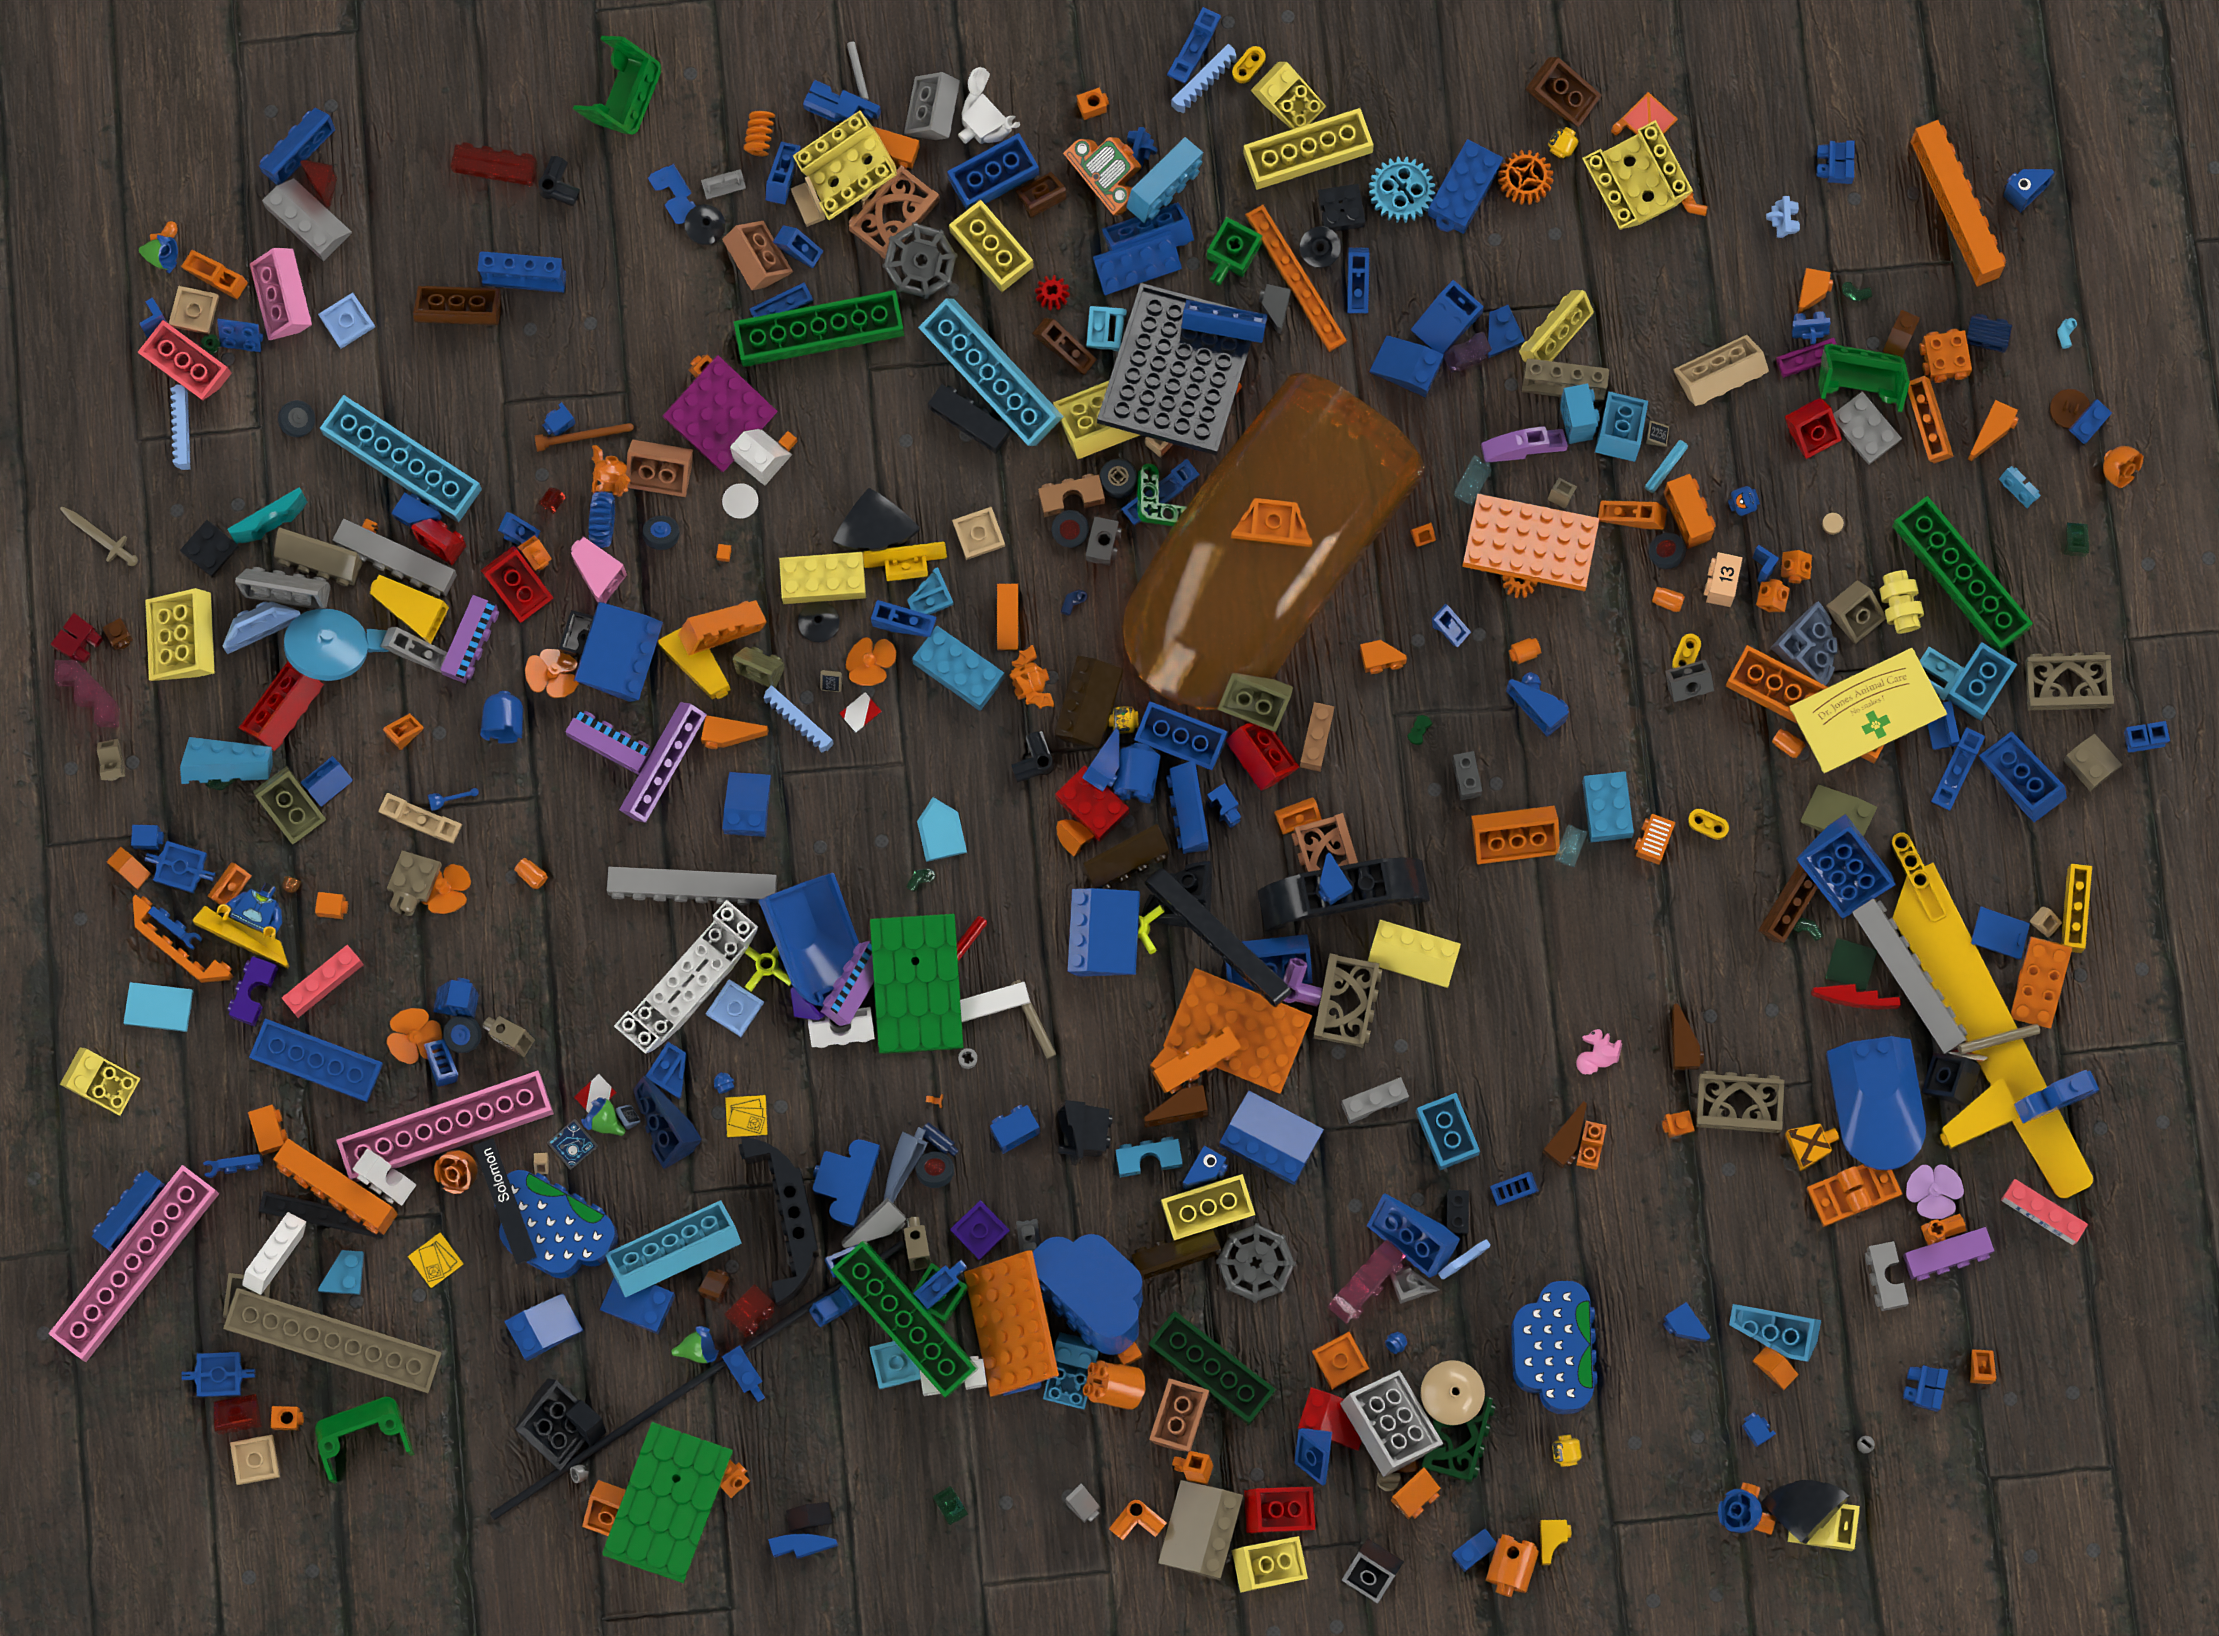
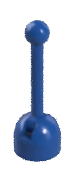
M473 788L471 791L448 797H442L438 793L429 794L428 800L431 811L440 809L445 801L470 795L477 796L479 791L477 788Z

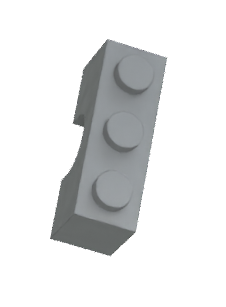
M1400 1077L1344 1099L1341 1105L1350 1124L1368 1117L1379 1109L1391 1108L1408 1101L1409 1095Z
M1894 1241L1869 1246L1865 1253V1260L1872 1270L1869 1276L1871 1285L1875 1286L1877 1294H1874L1876 1306H1880L1881 1311L1907 1306L1909 1302L1904 1283L1892 1284L1885 1278V1269L1899 1263Z

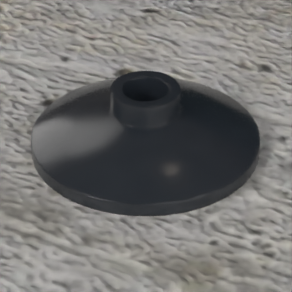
M705 204L698 205L688 212L684 222L685 231L689 238L698 244H713L722 237L725 231V219L717 208ZM703 220H708V221H709V225H708V226L703 225L702 221H703Z
M1314 227L1308 230L1301 239V255L1313 267L1323 268L1330 266L1340 255L1341 243L1339 237L1333 230L1327 227ZM1318 244L1324 245L1323 251L1316 249Z
M810 603L799 614V630L806 639L812 642L828 641L839 629L840 620L838 613L828 603ZM821 617L822 622L816 623L814 621L815 618Z

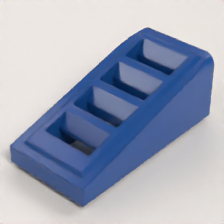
M441 1039L424 1044L437 1087L457 1082L458 1072L445 1040ZM440 1048H442L443 1050L437 1053H432L433 1050H437ZM444 1056H445V1059H441V1060H437V1061L435 1060V1059H437V1058H440V1057H444ZM444 1065H447V1066H448V1067L441 1068V1069L438 1068V1067L444 1066Z
M1526 1172L1490 1186L1497 1206L1539 1192L1532 1172ZM1523 1179H1527L1530 1187L1529 1190H1526ZM1517 1181L1520 1185L1521 1193H1518L1515 1182ZM1509 1184H1510L1511 1189H1512V1192H1513V1194H1514V1195L1511 1196V1197H1510L1509 1191H1508L1507 1186H1506V1185H1509ZM1500 1187H1502L1504 1195L1506 1197L1503 1200L1498 1189Z

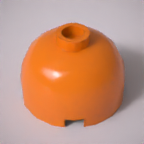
M2119 446L2109 450L2104 456L2103 473L2114 486L2123 488L2135 478L2131 476L2134 471L2141 469L2144 456L2130 446Z
M452 1150L447 1152L435 1163L434 1174L437 1182H441L445 1186L443 1189L452 1194H461L469 1189L477 1179V1164L473 1157L464 1151Z

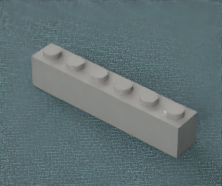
M346 519L342 520L332 540L335 546L357 552L362 562L370 561L375 568L381 571L387 569L392 572L391 575L398 579H403L404 577L410 580V584L418 588L424 586L429 589L428 592L438 597L440 594L445 597L447 596L457 576L454 569Z

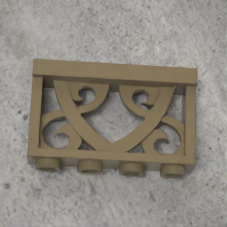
M1527 359L1521 392L1562 397L1564 388L1588 383L1589 389L1594 391L1595 401L1604 402L1609 369Z
M2095 652L2093 655L2073 653L2072 656L2054 653L2043 657L2042 654H2031L2025 660L2027 711L2112 708L2114 705L2111 655H2105V652ZM2098 664L2103 668V675L2094 680L2092 677L2096 675L2097 671H2092L2090 666ZM2052 665H2059V666L2054 669ZM2035 667H2046L2047 671L2045 673L2039 671L2042 677L2047 678L2046 681L2039 680L2034 675ZM2067 669L2073 671L2084 680V683L2078 685L2074 690L2073 697H2068L2067 692L2061 685L2053 683ZM2105 680L2106 696H2101L2097 684ZM2034 683L2043 686L2039 697L2036 698L2034 696ZM2088 686L2089 688L2085 689L2088 695L2082 696L2080 690ZM2050 687L2059 690L2060 696L2054 697L2052 692L2055 690L2050 689Z
M1330 953L1313 1039L1338 1042L1363 1048L1364 1042H1369L1371 1031L1367 1030L1368 1022H1373L1375 1010H1371L1372 1002L1377 1001L1379 990L1375 989L1376 981L1380 982L1382 969H1379L1380 963L1352 959ZM1336 964L1354 966V968L1348 974L1346 971L1336 967ZM1366 969L1371 977L1368 982H1363L1362 977L1364 975L1358 976L1357 980L1353 976L1358 970ZM1343 980L1346 981L1341 989H1337L1334 985L1337 981L1341 982V985ZM1350 985L1356 992L1361 1004L1354 1011L1343 1017L1341 1007L1335 1001L1330 1000V995H1340ZM1371 987L1369 998L1367 999L1363 989ZM1330 1009H1337L1339 1013L1338 1019H1336V1014L1334 1016L1329 1014ZM1366 1010L1365 1019L1363 1023V1021L1357 1017H1359ZM1348 1023V1028L1352 1032L1353 1025H1358L1360 1033L1355 1037H1350L1345 1033L1344 1025ZM1340 1026L1341 1035L1325 1033L1323 1030Z
M1704 1071L1703 1074L1698 1076L1695 1127L1780 1133L1783 1124L1785 1080L1775 1075H1769L1767 1078H1758L1759 1075L1746 1074V1077H1741L1733 1072H1726L1725 1075H1716L1715 1071ZM1709 1083H1716L1719 1086L1717 1091L1711 1089L1712 1093L1718 1096L1717 1099H1713L1706 1094L1705 1087ZM1724 1083H1729L1732 1085L1726 1088ZM1750 1085H1757L1756 1091ZM1771 1087L1776 1092L1775 1099L1768 1103L1763 1101L1770 1095V1093H1763V1088ZM1740 1089L1746 1092L1756 1103V1105H1752L1745 1110L1742 1119L1737 1118L1733 1107L1724 1102L1731 1094ZM1704 1099L1713 1103L1708 1116H1703ZM1777 1104L1776 1121H1771L1767 1107ZM1719 1107L1727 1108L1730 1112L1729 1116H1722L1721 1113L1724 1109H1719ZM1759 1109L1760 1111L1754 1112L1757 1114V1118L1752 1119L1749 1113L1752 1110Z

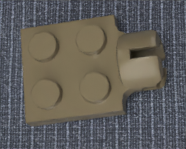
M401 851L387 887L388 891L394 894L390 902L392 910L399 914H402V911H404V915L411 916L420 901L427 902L441 869V862Z

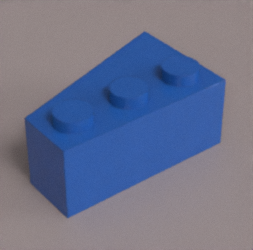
M457 978V981L450 980L438 987L433 1012L451 1016L467 1015L474 1019L479 994L473 984L469 983L470 980Z

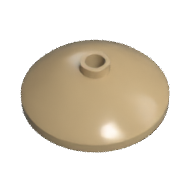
M1454 1360L1441 1362L1432 1367L1422 1381L1421 1400L1427 1413L1440 1423L1459 1425L1468 1422L1478 1414L1484 1402L1485 1390L1482 1379L1476 1370L1466 1363ZM1453 1388L1458 1389L1459 1393L1457 1396L1452 1394Z

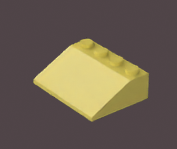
M1109 381L1053 402L1054 407L1064 416L1060 421L1077 459L1139 436L1135 433L1097 424V418Z
M194 588L147 599L146 623L149 680L192 678L214 674L211 593Z

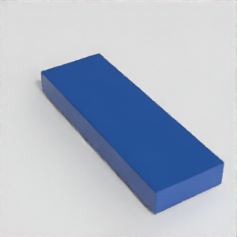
M804 282L750 308L749 311L752 317L799 309L814 302Z

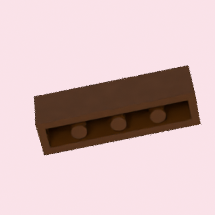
M1800 863L1758 930L1773 942L1784 943L1818 888Z

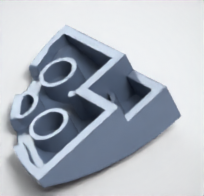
M1818 601L1799 617L1770 648L1792 669L1825 686L1835 669L1832 665L1834 655L1837 654V639L1833 637L1830 628L1832 621Z

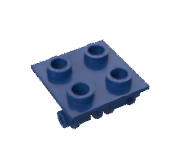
M225 319L217 320L219 340L221 342L220 347L261 352L260 342L263 341V334L259 332V324Z

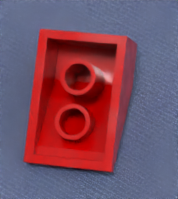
M430 518L413 524L411 528L418 543L451 566L466 548L464 537L456 531L452 533L447 530L448 526L440 520L434 521Z
M514 545L480 570L520 623L553 599V596Z
M1311 1387L1298 1430L1305 1428L1332 1432L1331 1442L1357 1451L1362 1441L1340 1404L1344 1399Z
M1313 1487L1244 1490L1247 1533L1315 1530Z

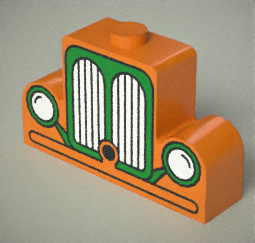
M1116 137L1107 138L1099 147L1096 142L1090 139L1075 141L1063 153L1113 215H1121L1127 210L1126 206L1132 187L1125 186V183L1141 169L1140 163L1132 155L1134 153L1133 150Z

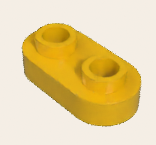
M1258 46L1250 47L1234 65L1232 75L1236 82H1249L1263 66L1266 55L1262 48ZM1257 56L1259 60L1253 61L1251 58ZM1244 71L1246 75L1240 76L1239 73Z
M1686 634L1682 637L1672 661L1673 669L1680 667L1679 662L1681 661L1685 662L1686 665L1695 663L1701 647V641L1697 635ZM1692 643L1694 647L1689 649L1686 644Z
M1695 809L1689 815V826L1708 837L1720 840L1726 837L1729 831V825L1725 819L1703 809ZM1696 818H1701V819H1702V823H1701V824H1697V823L1695 822V819H1696ZM1719 826L1722 831L1717 833L1714 831V827Z

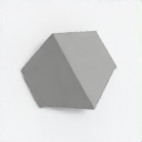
M1410 1266L1389 1272L1400 1304L1440 1290L1411 1270Z

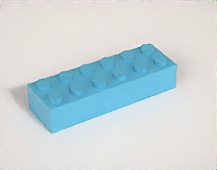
M720 1200L608 1252L605 1256L624 1296L628 1297L742 1243L732 1219Z

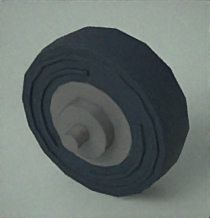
M289 401L279 411V427L288 436L295 438L303 437L311 432L315 425L314 411L310 405L303 401Z

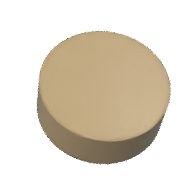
M1837 513L1827 514L1822 521L1823 530L1831 535L1839 533L1844 524L1842 517Z

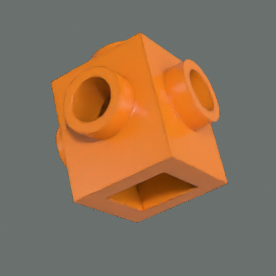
M1800 550L1783 552L1781 577L1789 579L1790 583H1801V580L1810 579L1812 555Z
M1771 579L1770 582H1761L1756 606L1767 612H1785L1790 588L1783 585V582L1777 579Z
M731 1460L720 1485L730 1498L742 1490L750 1481L745 1476L747 1470L739 1462L735 1465Z

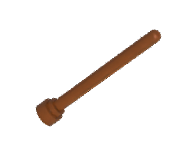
M631 423L552 437L543 436V434L534 435L537 452L549 448V445L629 432L634 429V426Z

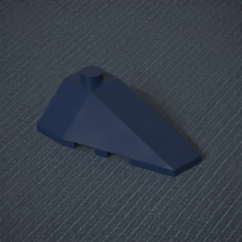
M643 1076L633 1091L640 1113L645 1115L648 1124L645 1126L646 1131L651 1133L654 1143L651 1145L653 1153L664 1169L691 1154L702 1139L690 1120L647 1076Z

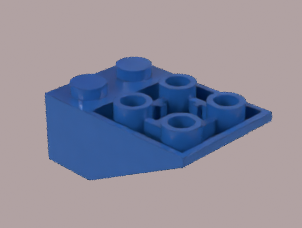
M1452 280L1415 323L1411 331L1431 349L1445 354L1483 314L1484 306L1457 282Z

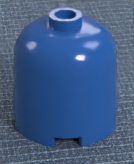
M499 691L498 694L489 696L484 703L480 735L487 741L490 738L498 739V743L517 742L518 737L522 738L523 705L520 699L511 695L510 692Z

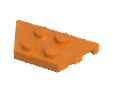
M1254 498L1249 509L1244 513L1240 522L1231 533V538L1312 547V539L1309 537L1306 524L1300 515L1298 504L1295 502Z

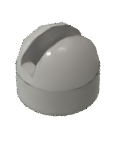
M1862 1436L1857 1441V1448L1862 1453H1870L1874 1449L1875 1443L1870 1436ZM1864 1439L1867 1443L1871 1445V1447H1867L1861 1441Z
M576 1465L570 1468V1474L575 1483L587 1479L589 1472L585 1471L586 1467L584 1465Z

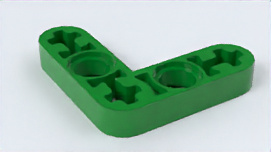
M1153 464L1143 465L1138 471V517L1146 523L1181 528L1192 527L1198 518L1196 511L1190 507L1159 503L1158 469ZM1146 470L1149 471V474H1150V475H1152V476L1149 478V480H1148V474L1145 473ZM1146 488L1150 489L1153 497L1145 496L1143 490ZM1146 508H1147L1148 511L1151 513L1150 516L1148 515V513H1147L1146 511H1144ZM1163 511L1171 512L1172 519H1166L1163 516ZM1185 514H1187L1188 518H1191L1189 521H1187L1186 517H1183Z

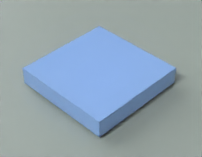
M354 293L349 294L318 314L340 349L375 328L374 323Z
M729 979L706 1012V1015L739 1037H742L763 1006L764 1001Z

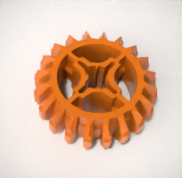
M1520 150L1519 156L1516 153H1512V159L1506 157V164H1501L1500 168L1502 170L1498 172V176L1501 178L1498 180V183L1502 185V192L1507 191L1505 195L1507 198L1513 196V203L1517 199H1520L1521 205L1524 204V200H1527L1529 205L1532 204V199L1538 203L1540 196L1545 198V191L1551 190L1550 184H1553V179L1551 178L1553 171L1549 170L1551 165L1550 163L1544 164L1546 161L1545 157L1538 159V152L1535 156H1532L1531 150H1528L1527 155H1524L1523 150ZM1521 164H1528L1524 168L1516 167ZM1534 167L1540 171L1542 180L1538 179V176L1533 173ZM1529 172V178H1526L1522 184V178ZM1509 174L1518 181L1517 188L1511 183ZM1527 187L1535 188L1530 191H1523Z

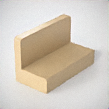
M809 176L805 177V183L791 188V193L805 225L808 227L825 220V214L819 204L820 201Z

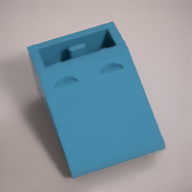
M1060 1332L1054 1350L1059 1376L1047 1380L1043 1399L1085 1409L1088 1396H1084L1083 1387L1087 1382L1088 1366L1091 1362H1097L1099 1351L1092 1344H1086L1082 1337Z

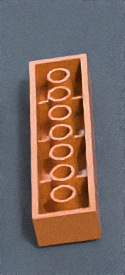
M1939 120L1916 128L1910 142L1976 286H1980L1998 279L2005 267L2006 260L2003 253H1999L1996 247V237L1994 234H1990L1986 216H1982L1979 210L1981 209L1979 200L1973 197L1970 181L1966 180L1963 175L1964 168L1962 163L1956 160L1955 148L1946 138L1947 131L1944 125H1940Z
M1748 645L1726 684V687L1795 723L1797 721L1789 706L1829 688ZM1884 745L1860 757L1874 764Z

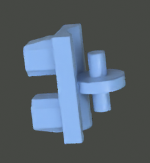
M1783 196L1782 200L1775 202V206H1771L1772 212L1766 214V219L1772 221V226L1777 228L1778 238H1783L1788 234H1795L1800 230L1799 222L1791 220V215L1798 213V202L1790 201V196Z

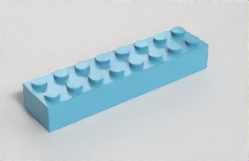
M946 298L918 327L1028 446H1036L1064 417L955 299Z
M345 395L342 396L320 427L324 436L422 500L434 505L439 511L458 523L482 490L479 482Z

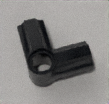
M551 156L546 170L539 180V193L545 199L552 198L574 206L580 189L560 182L568 162L561 157ZM545 184H551L553 188L547 190L544 189L543 186Z
M1036 731L1025 737L1032 758L1011 765L1017 783L1038 775H1048L1054 770V762L1042 731ZM1040 761H1049L1046 767L1039 766Z

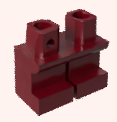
M73 613L63 626L65 631L61 629L50 645L74 662L78 660L86 664L91 654L84 648L88 643L97 648L103 639L93 626Z

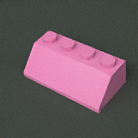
M272 248L251 262L250 268L268 340L297 334L311 326V318L293 249Z

